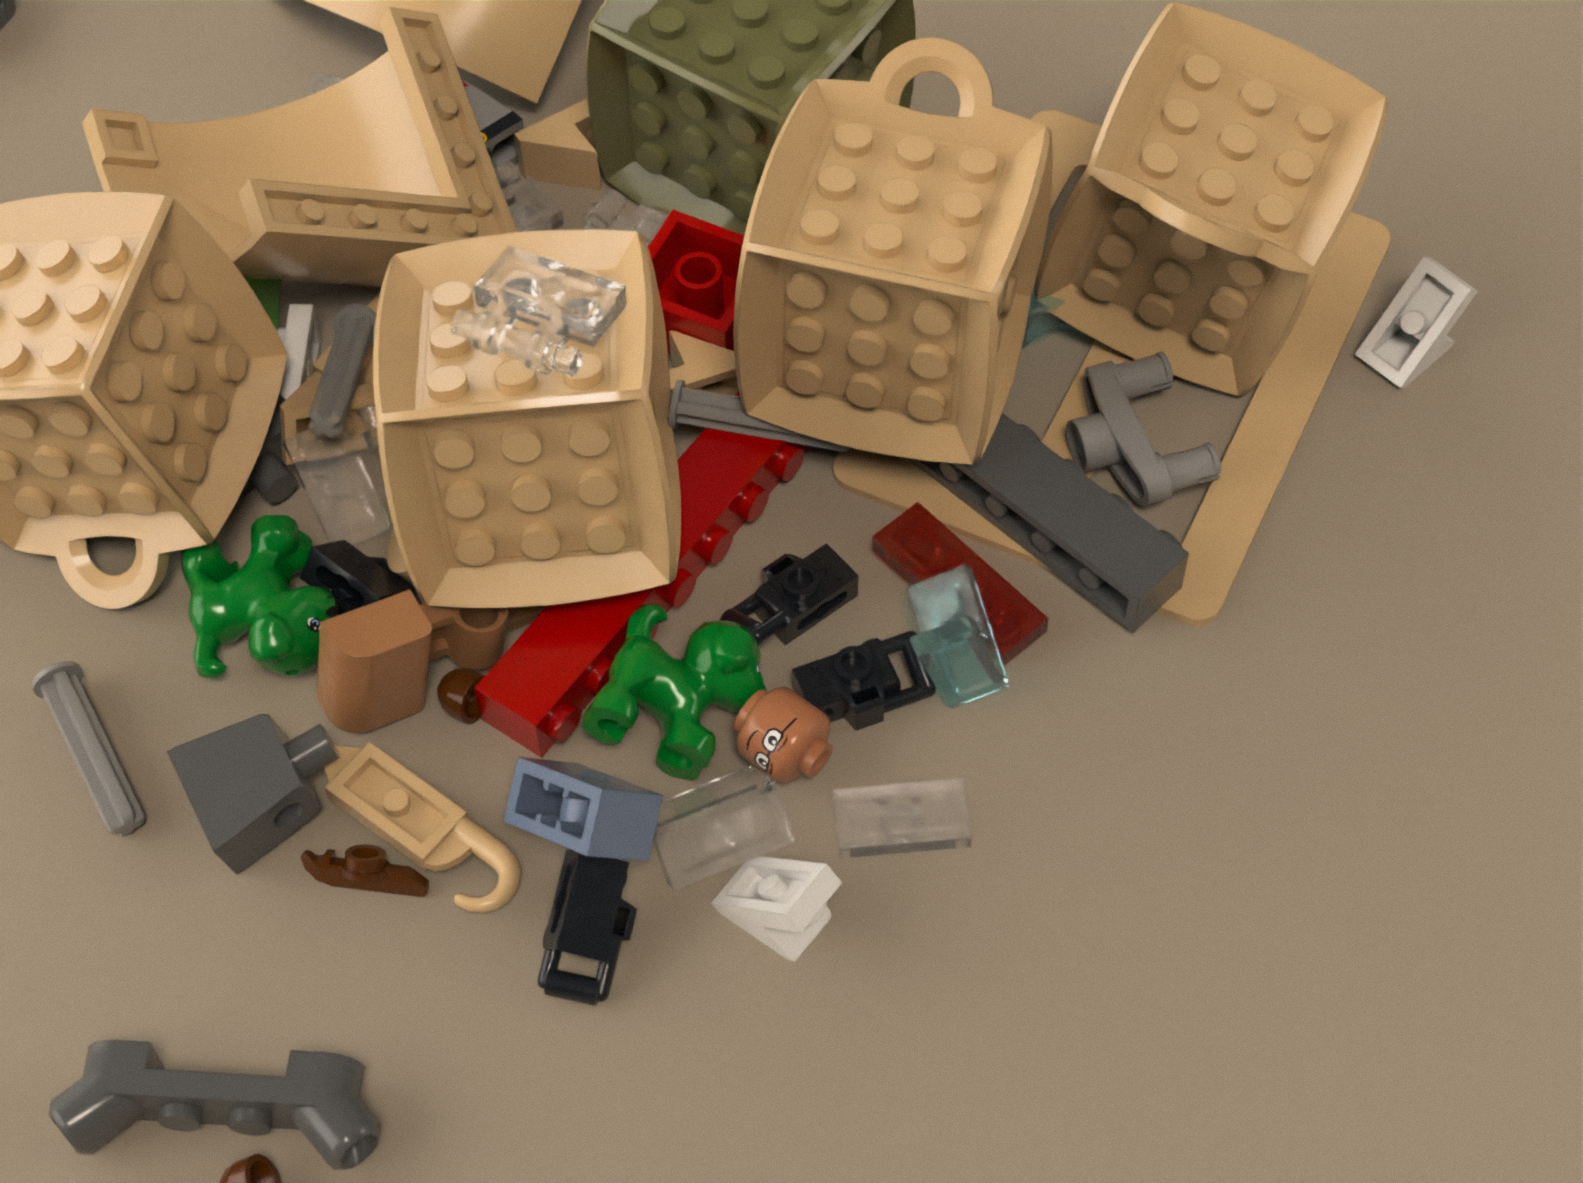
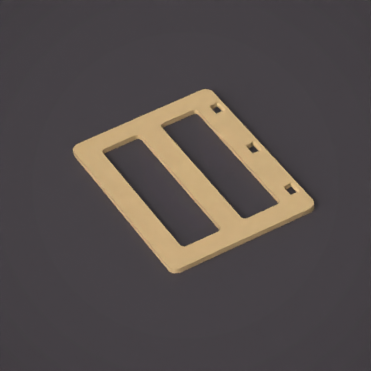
M1044 110L1031 118L1033 121L1046 125L1052 131L1053 172L1049 217L1072 175L1077 171L1086 170L1102 127L1101 125L1056 110ZM1350 212L1337 240L1316 274L1305 305L1289 337L1260 380L1221 462L1219 480L1211 483L1181 545L1189 553L1182 588L1156 612L1193 626L1207 625L1213 622L1220 614L1388 251L1391 235L1387 227L1381 222ZM1095 339L1041 442L1063 459L1073 460L1068 446L1066 425L1069 420L1088 415L1084 391L1085 368L1107 361L1119 364L1126 361H1134L1135 359ZM854 448L838 453L833 464V476L841 488L1051 570L909 459ZM1096 469L1085 472L1087 477L1091 479Z

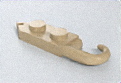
M368 742L363 748L334 745L340 758L323 767L329 782L324 787L328 800L425 871L428 869L434 872L448 870L462 863L472 853L496 870L498 883L495 889L482 897H470L457 893L453 899L456 906L468 912L483 914L498 910L511 901L519 889L522 872L518 858L505 843L471 820L464 809L371 742Z

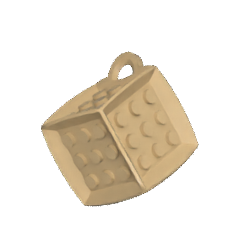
M1179 2L1168 3L1149 30L1124 74L1098 134L1088 166L1068 198L1049 237L1036 278L1033 294L1035 302L1074 328L1135 360L1152 356L1162 351L1166 354L1171 364L1173 375L1232 395H1245L1263 376L1284 346L1305 305L1316 274L1337 240L1359 196L1382 135L1390 104L1385 95L1347 71L1281 37L1208 10Z
M935 37L908 41L893 49L881 60L872 74L870 82L814 79L807 84L791 109L764 167L748 218L738 267L733 339L738 389L742 407L746 414L793 432L868 452L957 464H975L981 460L1008 398L1021 353L1031 295L1041 262L1050 214L1053 148L1052 131L1046 125L994 107V91L986 69L970 51L950 40ZM935 72L948 77L959 92L960 108L958 117L927 114L899 106L903 89L912 78L922 73Z
M131 191L74 192L26 198L0 204V540L13 550L55 556L59 568L70 587L87 602L106 609L127 607L150 597L158 589L165 577L169 562V552L213 543L234 508L260 454L276 407L288 356L271 319L241 272L204 227L169 194ZM102 536L134 538L136 542V556L132 566L126 572L119 575H110L102 572L94 565L88 554L86 538Z
M604 229L522 231L444 242L395 254L389 261L381 287L373 343V387L378 444L384 486L393 524L387 547V563L390 570L412 581L421 602L425 605L458 608L557 605L628 594L670 584L674 581L677 575L681 538L680 479L673 430L669 427L670 375L665 322L655 271L645 236L638 231Z

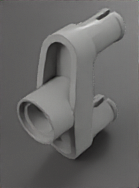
M1162 351L1134 361H1126L1119 364L1107 361L1086 367L1084 372V391L1088 415L1069 420L1066 425L1067 441L1073 461L1084 472L1109 466L1123 488L1142 506L1170 499L1173 492L1183 490L1184 488L1208 481H1217L1220 478L1219 473H1221L1219 456L1210 442L1196 448L1163 456L1158 452L1154 453L1129 402V399L1136 398L1137 396L1162 389L1167 390L1172 387L1173 372L1166 354Z

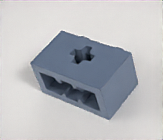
M518 757L503 822L585 856L648 861L663 795L579 763Z

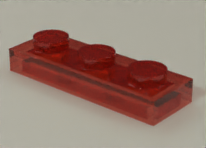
M919 502L915 503L873 536L872 550L1001 668L1047 632L1049 618Z

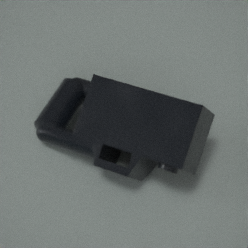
M345 539L312 546L300 579L310 586L329 590L338 603L339 615L409 589L419 605L423 604L415 587L403 579L402 576L392 572L384 557H368Z
M827 543L804 559L795 555L784 554L762 569V585L756 592L733 608L726 610L720 620L733 621L746 626L759 645L775 634L786 646L857 597L859 575ZM754 612L763 623H759L749 617V615Z
M907 631L882 641L877 638L870 639L859 646L845 647L836 654L792 669L794 692L824 712L829 717L830 723L844 718L856 731L884 721V713L933 696L936 692V686L939 684L925 639L918 636L914 631ZM901 650L914 685L901 690V681L888 655Z
M571 849L566 850L548 926L543 936V948L545 951L538 976V985L544 989L545 995L593 1006L608 998L622 941L630 940L637 908L621 898L623 887L627 881L629 862L614 858L589 857ZM561 953L599 962L596 978L558 970Z

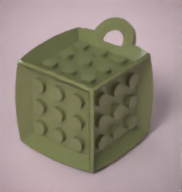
M605 0L589 23L586 54L588 110L595 147L605 180L664 220L667 219L672 209L745 235L753 200L768 156L791 109L807 84L814 79L870 82L876 67L888 53L901 44L916 39L913 0ZM914 78L903 89L899 106L910 109Z

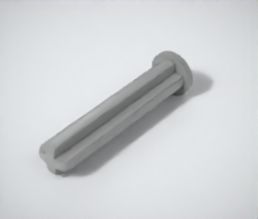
M348 304L341 307L335 314L333 328L336 335L309 411L311 420L308 428L315 436L325 434L330 438H334L343 430L369 345L374 343L376 312L365 305Z
M677 380L674 386L669 409V427L677 429L679 424L682 423L842 452L848 451L850 448L793 432L750 416L743 410L741 399L738 396L686 388V383L683 380Z
M62 661L47 666L32 680L31 687L35 695L45 699L107 832L118 834L121 837L132 834L134 829L143 824L144 813L80 683L83 678V671L80 665L72 661Z

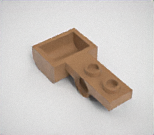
M409 589L321 621L319 630L317 700L329 720L336 727L351 733L369 732L416 714L425 707L429 661L449 655L456 664L466 669L482 670L495 665L503 655L506 632L532 623L547 606L506 608L427 606L424 603L419 605Z

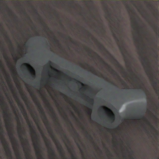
M101 1040L93 1042L88 1046L83 1077L52 1099L49 1107L50 1118L78 1154L86 1155L93 1154L135 1121L145 1120L158 1121L165 1128L185 1132L196 1131L200 1129L201 1124L228 1125L231 1130L237 1133L252 1136L266 1135L270 1133L271 1128L300 1130L334 1170H346L360 1164L375 1150L380 1135V1124L359 1100L365 1067L361 1062L351 1057L328 1052L290 1050L286 1076L283 1077L165 1070L151 1042Z

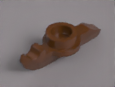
M355 845L349 847L345 851V859L336 858L335 850L327 849L323 855H316L310 850H305L301 855V861L305 870L317 881L330 886L416 897L426 896L429 890V880L410 866L390 864L385 860L386 853L384 849L378 846Z

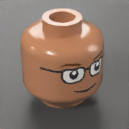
M785 686L772 689L769 692L764 689L757 691L741 708L733 725V731L738 734V753L781 784L793 782L803 774L809 778L814 777L827 763L833 750V746L827 742L831 724L829 717Z

